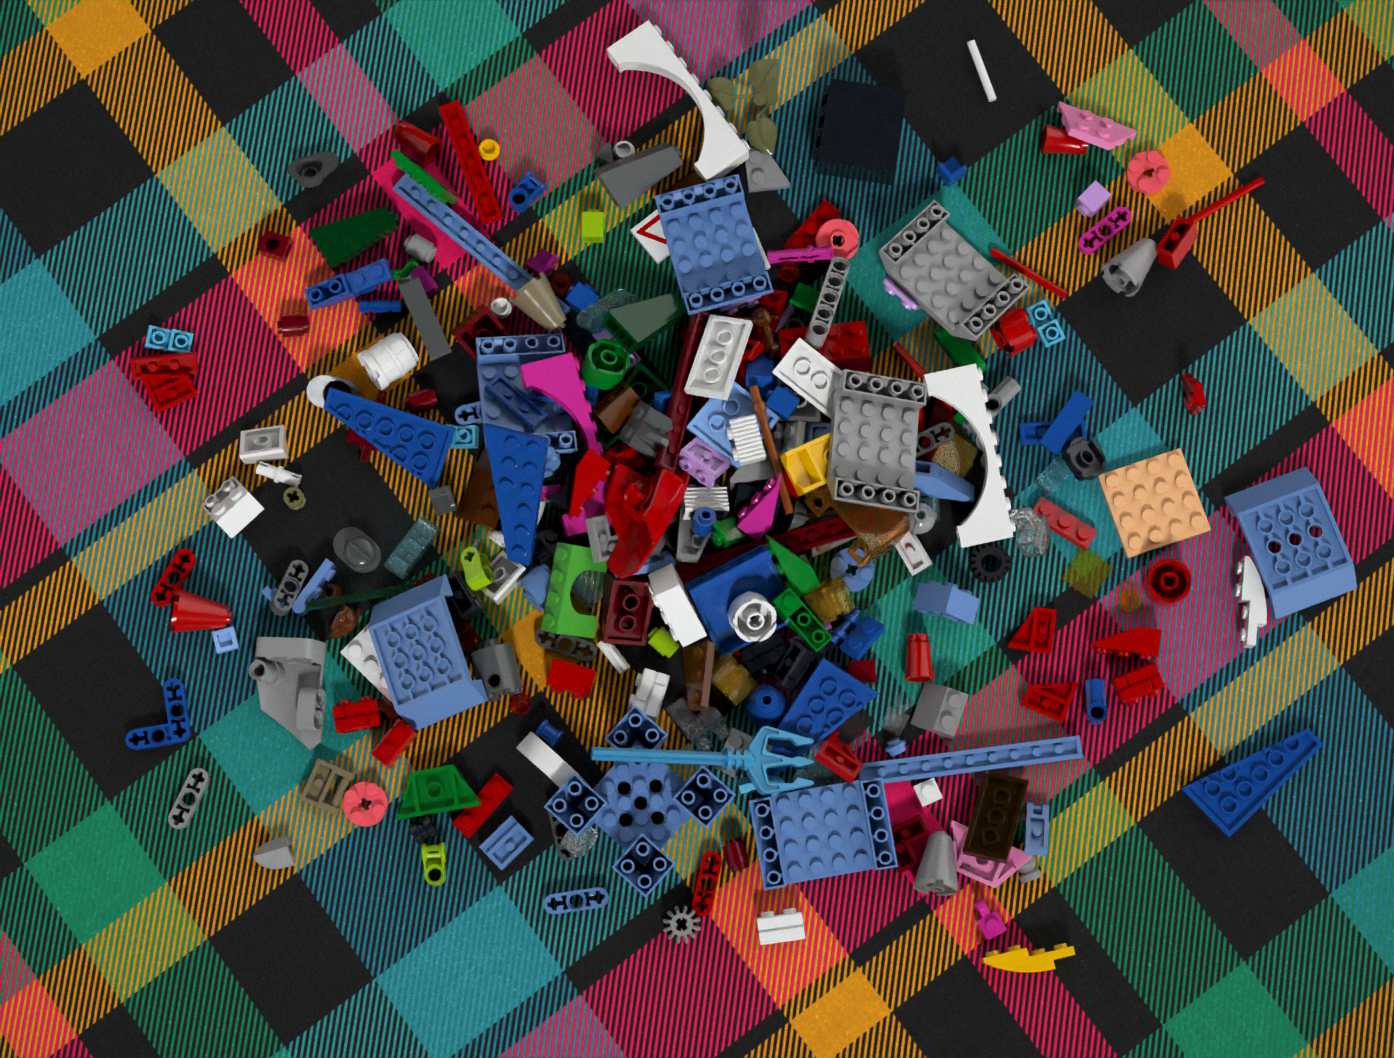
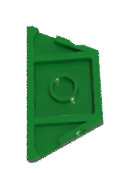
M452 764L410 772L407 788L401 799L403 802L396 819L400 821L482 805L456 765Z

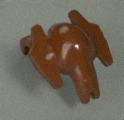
M757 308L748 318L743 319L751 320L752 324L763 327L762 330L766 339L764 352H771L770 358L777 359L781 355L779 345L775 343L773 332L769 325L772 319H779L778 315L770 314L765 308Z
M328 584L327 588L333 589V594L325 596V599L335 602L340 611L336 614L331 627L333 632L329 634L330 638L336 639L344 634H350L359 621L361 611L357 609L354 612L353 609L346 606L341 597V588L334 584Z

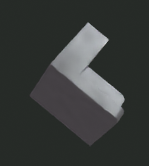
M449 485L428 491L436 517L457 511Z

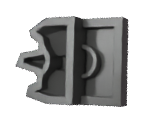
M640 400L633 409L631 417L622 428L618 438L643 455L656 458L658 454L657 448L659 446H668L669 439L665 434L673 429L672 419Z

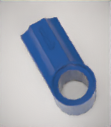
M1085 680V717L1091 725H1100L1108 713L1105 680ZM1099 709L1102 712V717L1099 719L1094 718L1091 715V710Z

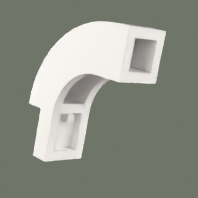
M530 732L516 747L559 788L562 787L573 773L588 784L533 732Z

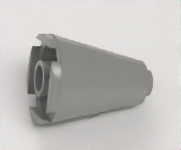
M1142 238L1107 261L1102 266L1101 271L1104 270L1102 276L1108 286L1117 293L1120 291L1127 293L1125 295L1127 297L1134 296L1139 291L1157 256L1156 242L1150 238Z
M935 831L928 838L914 879V889L924 894H929L930 890L937 892L936 895L938 896L954 895L957 893L959 885L952 837L948 836L947 832Z

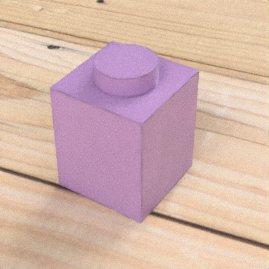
M1095 180L1078 197L1075 205L1083 216L1087 215L1091 219L1109 201L1111 194Z

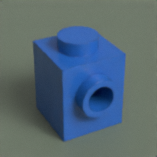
M580 282L576 286L572 285L565 294L567 305L586 319L590 317L600 304V297L595 294L594 288L586 283L583 285Z
M777 385L774 391L772 389L769 390L764 401H766L767 408L782 420L788 422L798 407L800 399L793 396L794 392L785 386L781 388Z

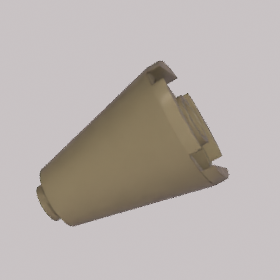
M542 271L539 273L541 276L539 280L534 277L515 292L516 298L510 296L508 299L549 333L552 331L557 333L566 326L564 321L567 318L546 275Z

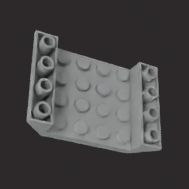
M934 200L879 250V255L888 277L952 336L976 341L1030 289V286L1016 273H1013L1008 279L1003 276L945 223L950 213Z
M848 369L842 371L833 396L827 485L833 500L918 513L920 491L913 489L919 409L926 405V383Z

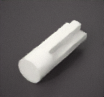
M601 640L597 644L619 674L624 673L630 668V665L612 643H603Z

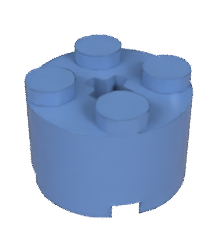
M545 564L537 565L517 582L519 589L522 587L525 589L526 592L523 594L525 598L539 612L545 610L551 578V570Z

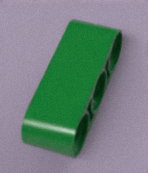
M942 326L932 332L934 339L956 368L976 363L977 368L980 367L982 373L988 370L983 359L967 339L952 336Z

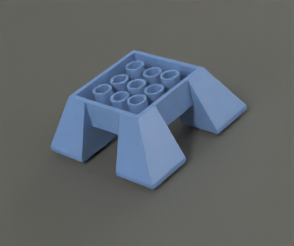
M634 705L604 739L613 748L659 750L668 734ZM617 761L593 789L573 773L546 803L544 808L577 837L594 824L600 827L626 851L612 868L646 898L676 864L662 851V848L689 818L707 829L733 800L736 794L703 765L686 783L665 763ZM654 781H659L663 785L662 790L658 793L650 790V784ZM622 783H627L631 786L630 792L626 795L618 792V787ZM638 798L647 800L648 804L645 809L639 810L635 807V801ZM655 813L663 814V823L659 825L654 824L651 821L652 816ZM623 815H630L633 821L630 826L625 827L620 824V818Z

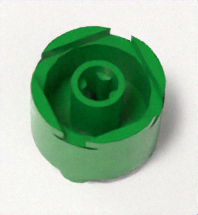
M600 339L589 346L580 367L584 383L587 386L612 391L621 383L630 365V356L627 351L624 352L621 344L611 339Z

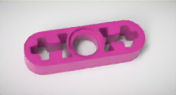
M1126 207L1114 209L1081 236L1078 242L1079 251L1085 255H1091L1129 224L1132 217L1130 210ZM1118 214H1124L1126 216L1124 218L1125 222L1120 220L1114 226L1113 222L1117 219ZM1103 225L1108 226L1111 230L1110 235L1102 236L1099 233V227ZM1095 235L1097 239L1092 243V248L1089 246L1085 248L1083 246L1084 240L1089 242Z

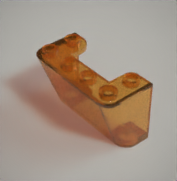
M827 484L811 492L804 500L817 517H820L831 505L859 538L851 545L847 552L860 567L890 552L910 529V522L902 511L833 500ZM820 498L822 500V507H817L814 500ZM858 546L864 548L866 553L864 558L858 555Z

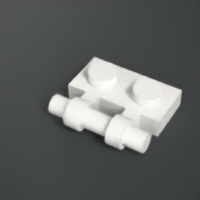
M793 421L787 422L786 425L777 423L776 431L773 432V439H775L774 443L781 466H783L780 459L782 454L803 445L806 422Z

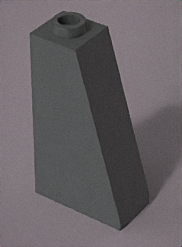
M664 142L598 167L593 172L613 203L623 209L683 164L680 158L682 154L675 145L672 146Z
M412 274L401 278V283H398V287L431 360L433 361L451 353L452 351L418 275L413 277Z

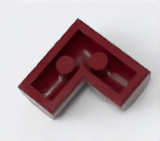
M921 814L891 827L898 863L896 869L899 874L919 865L910 844L930 835Z

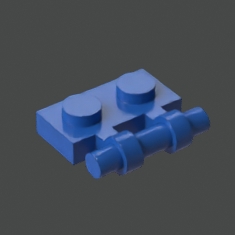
M855 608L844 617V622L839 627H835L831 632L833 639L829 643L835 645L838 641L842 642L840 650L859 661L885 631V626L868 615L862 621L858 620L862 613L859 609ZM850 627H853L854 630L851 632V634H846L847 630Z

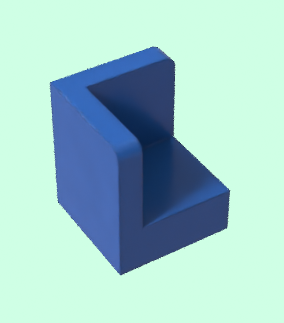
M951 157L944 163L939 162L935 171L949 188L966 175L968 168L965 165L961 167L957 160Z

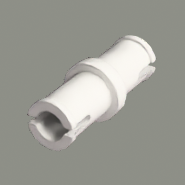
M261 460L256 469V474L274 479L275 483L282 482L297 488L302 479V475L284 470L282 466L270 465Z

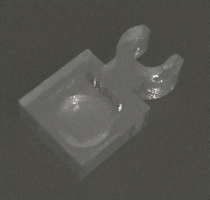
M901 694L896 698V709L889 706L879 726L897 736L901 735L910 717L904 712L910 709L913 704V700L910 699L908 705H902L900 703Z

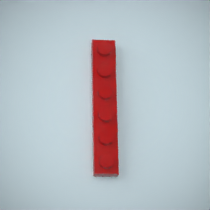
M459 100L440 106V113L482 225L484 226L503 219Z

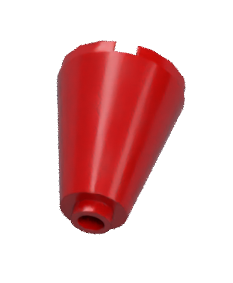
M176 589L170 632L178 633L225 628L226 624H230L232 611H228V606L182 589Z

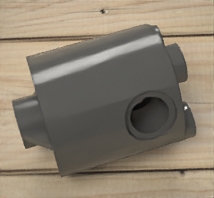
M497 638L481 642V649L469 655L475 680H482L488 702L500 700L501 695L509 694V696L521 694L523 686L512 643L498 644Z

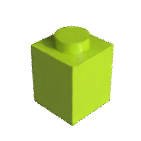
M588 209L587 212H582V243H604V212H600L598 209Z

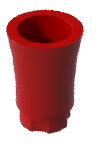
M402 120L394 130L393 138L414 153L425 164L431 163L442 147L443 140L441 138L431 135L405 120Z
M1048 124L1044 125L1041 137V154H1086L1088 142L1069 136L1065 129Z
M928 634L908 635L904 681L919 683L935 680Z

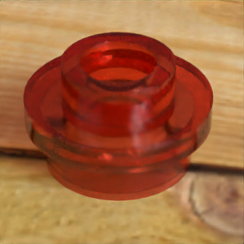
M784 261L778 268V274L785 282L794 281L800 273L799 266L792 261Z
M558 274L551 279L550 285L555 295L564 296L572 286V283L568 276ZM560 282L565 284V287L562 289L557 287V284Z
M523 693L514 695L509 701L510 709L519 715L527 713L531 706L530 697Z

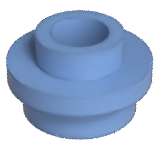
M897 737L888 741L885 751L889 752L890 756L904 752L907 749L905 739L900 740Z

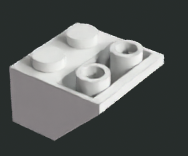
M234 476L226 480L201 505L231 539L264 510L259 502Z

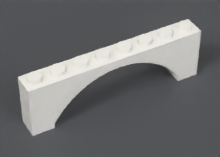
M648 20L608 47V58L620 73L624 70H639L659 74L674 81L687 91L697 104L705 127L702 151L699 160L694 163L695 172L705 182L720 179L749 159L750 147L744 139L740 140L736 135L737 130L731 122L727 123L723 118L725 115L721 108L713 105L711 102L712 97L708 91L700 88V82L697 77L686 70L687 65L681 57H676L673 53L675 50L669 41L665 42L661 37L662 32L656 24L653 26Z
M975 363L922 375L923 382L927 384V397L933 396L960 412L976 431L984 452L985 477L980 496L968 517L961 525L955 526L959 548L1014 537L1013 532L1016 531L1014 519L1009 518L1008 510H1011L1009 497L1004 495L1003 489L1007 488L1004 475L1000 476L999 467H1002L1000 455L995 453L994 446L997 445L995 432L991 433L989 424L993 422L991 412L986 411L985 402H988L986 390L981 388L980 381L983 380L981 368H977Z

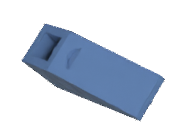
M915 461L913 490L920 491V496L974 503V485L936 463Z

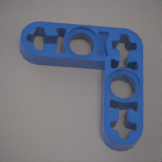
M177 678L168 679L163 687L168 724L129 731L125 738L129 748L143 750L183 743L190 738L191 724L186 689L181 680ZM172 683L180 686V689L176 690V695L178 698L182 697V700L170 702V698L174 699V693L169 691ZM176 704L183 706V713L180 716H173L171 712L172 707ZM185 719V722L180 723L181 728L186 730V733H183L182 738H180L178 735H175L179 727L178 723L173 724V720L180 721ZM156 730L164 732V739L161 742L153 740V733ZM135 734H137L139 737H148L150 744H147V740L138 741L136 746L135 743L131 742V739H134Z

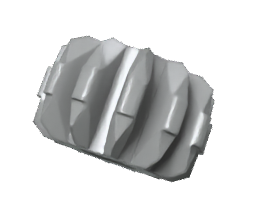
M675 906L676 915L674 916L671 911H668L667 914L672 919H663V923L670 924V927H665L663 931L668 932L672 930L668 939L671 940L677 935L676 944H680L681 937L684 936V941L687 944L689 943L688 934L693 939L697 937L691 931L692 929L700 931L701 927L693 926V923L699 922L700 918L691 919L696 911L692 910L687 915V906L683 907V913H680L679 907ZM678 919H681V921L682 919L687 920L686 926L688 928L685 931L683 929L681 931L676 929L678 926L676 921Z

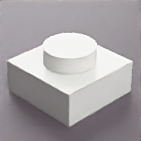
M934 777L913 786L922 807L943 798Z

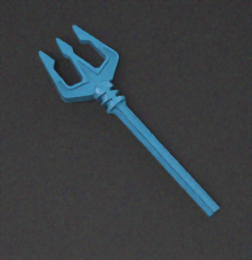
M769 726L760 728L748 747L742 749L741 753L738 748H735L734 752L730 748H725L723 752L609 747H591L590 752L591 760L721 765L724 767V770H729L732 766L735 771L740 767L742 771H746L747 776L761 795L784 792L814 784V781L797 777L793 783H770L768 781L766 769L787 765L798 768L814 763L813 760L800 756L789 758L768 752L766 750L768 739L790 740L795 747L809 745L814 742L813 739Z

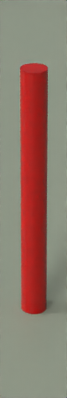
M1260 176L1187 219L1194 223L1199 222L1265 183L1263 178Z
M995 247L992 249L991 256L1062 299L1068 294V291Z
M897 343L893 350L923 381L922 375L928 373L900 343ZM942 401L948 407L949 410H952L954 408L946 402Z

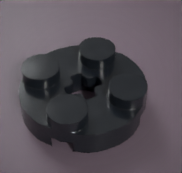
M1084 437L1075 438L1066 446L1065 451L1062 453V458L1077 480H1093L1105 470V467L1103 468V462L1106 461L1105 455L1094 441L1088 442L1083 440L1085 439Z

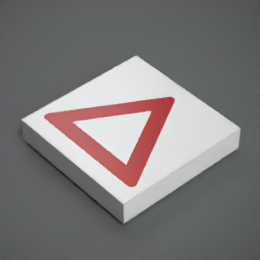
M655 210L630 231L653 260L659 264L670 254L658 210Z

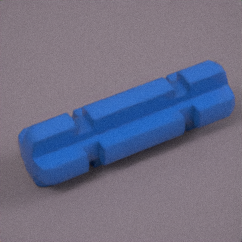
M389 300L359 301V312L368 313V311H371V313H389V311L399 313L402 309L401 300H392V302H389Z

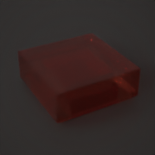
M382 699L378 703L380 709L391 720H398L400 718L395 711L394 705L388 699Z

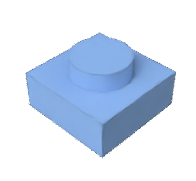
M234 626L212 632L217 654L240 649Z

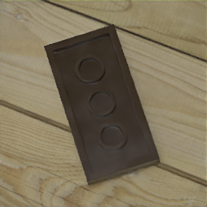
M985 771L964 843V855L1005 864L1008 863L1029 787V780Z

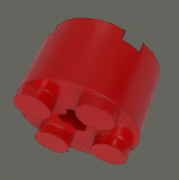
M1016 307L1009 308L993 323L994 328L990 329L997 346L1001 351L1006 350L1008 352L1006 356L1009 358L1033 346L1034 340L1038 338L1035 329L1029 326L1026 320L1028 318L1022 307L1019 309Z
M1160 560L1147 571L1143 581L1144 591L1147 597L1159 606L1168 607L1175 605L1189 593L1191 589V573L1186 565L1178 560ZM1169 579L1171 583L1165 586L1164 582Z

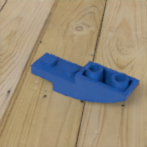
M383 258L348 274L341 273L306 288L304 292L310 309L315 310L376 290L377 286L393 280L394 277L388 260Z

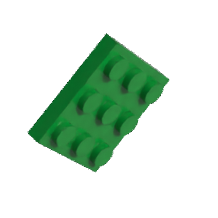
M396 148L390 156L395 159L393 164L409 174V177L417 184L426 188V191L434 198L442 201L445 205L447 202L455 205L459 200L457 196L410 157Z

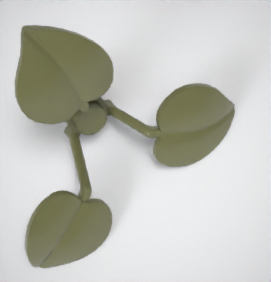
M761 59L754 61L750 65L748 78L749 82L755 86L754 90L756 93L733 95L735 85L726 77L713 78L706 85V90L712 97L711 102L715 107L719 106L723 112L731 110L733 99L754 98V103L763 109L756 115V120L748 122L746 129L747 137L755 149L769 155L774 154L777 129L775 123L770 118L761 116L765 111L769 110L770 105L776 104L779 98L778 92L775 89L779 74L778 59Z

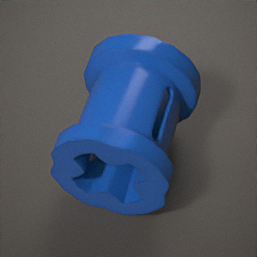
M546 719L539 726L535 735L543 738L550 744L551 748H554L564 735V732L555 729Z

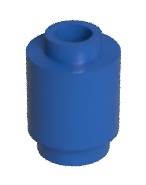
M700 507L695 511L691 528L697 536L703 537L712 532L713 524L716 521L715 512L709 507Z

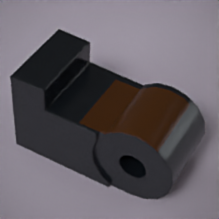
M574 470L563 475L562 485L558 492L550 493L545 501L564 513L569 510Z

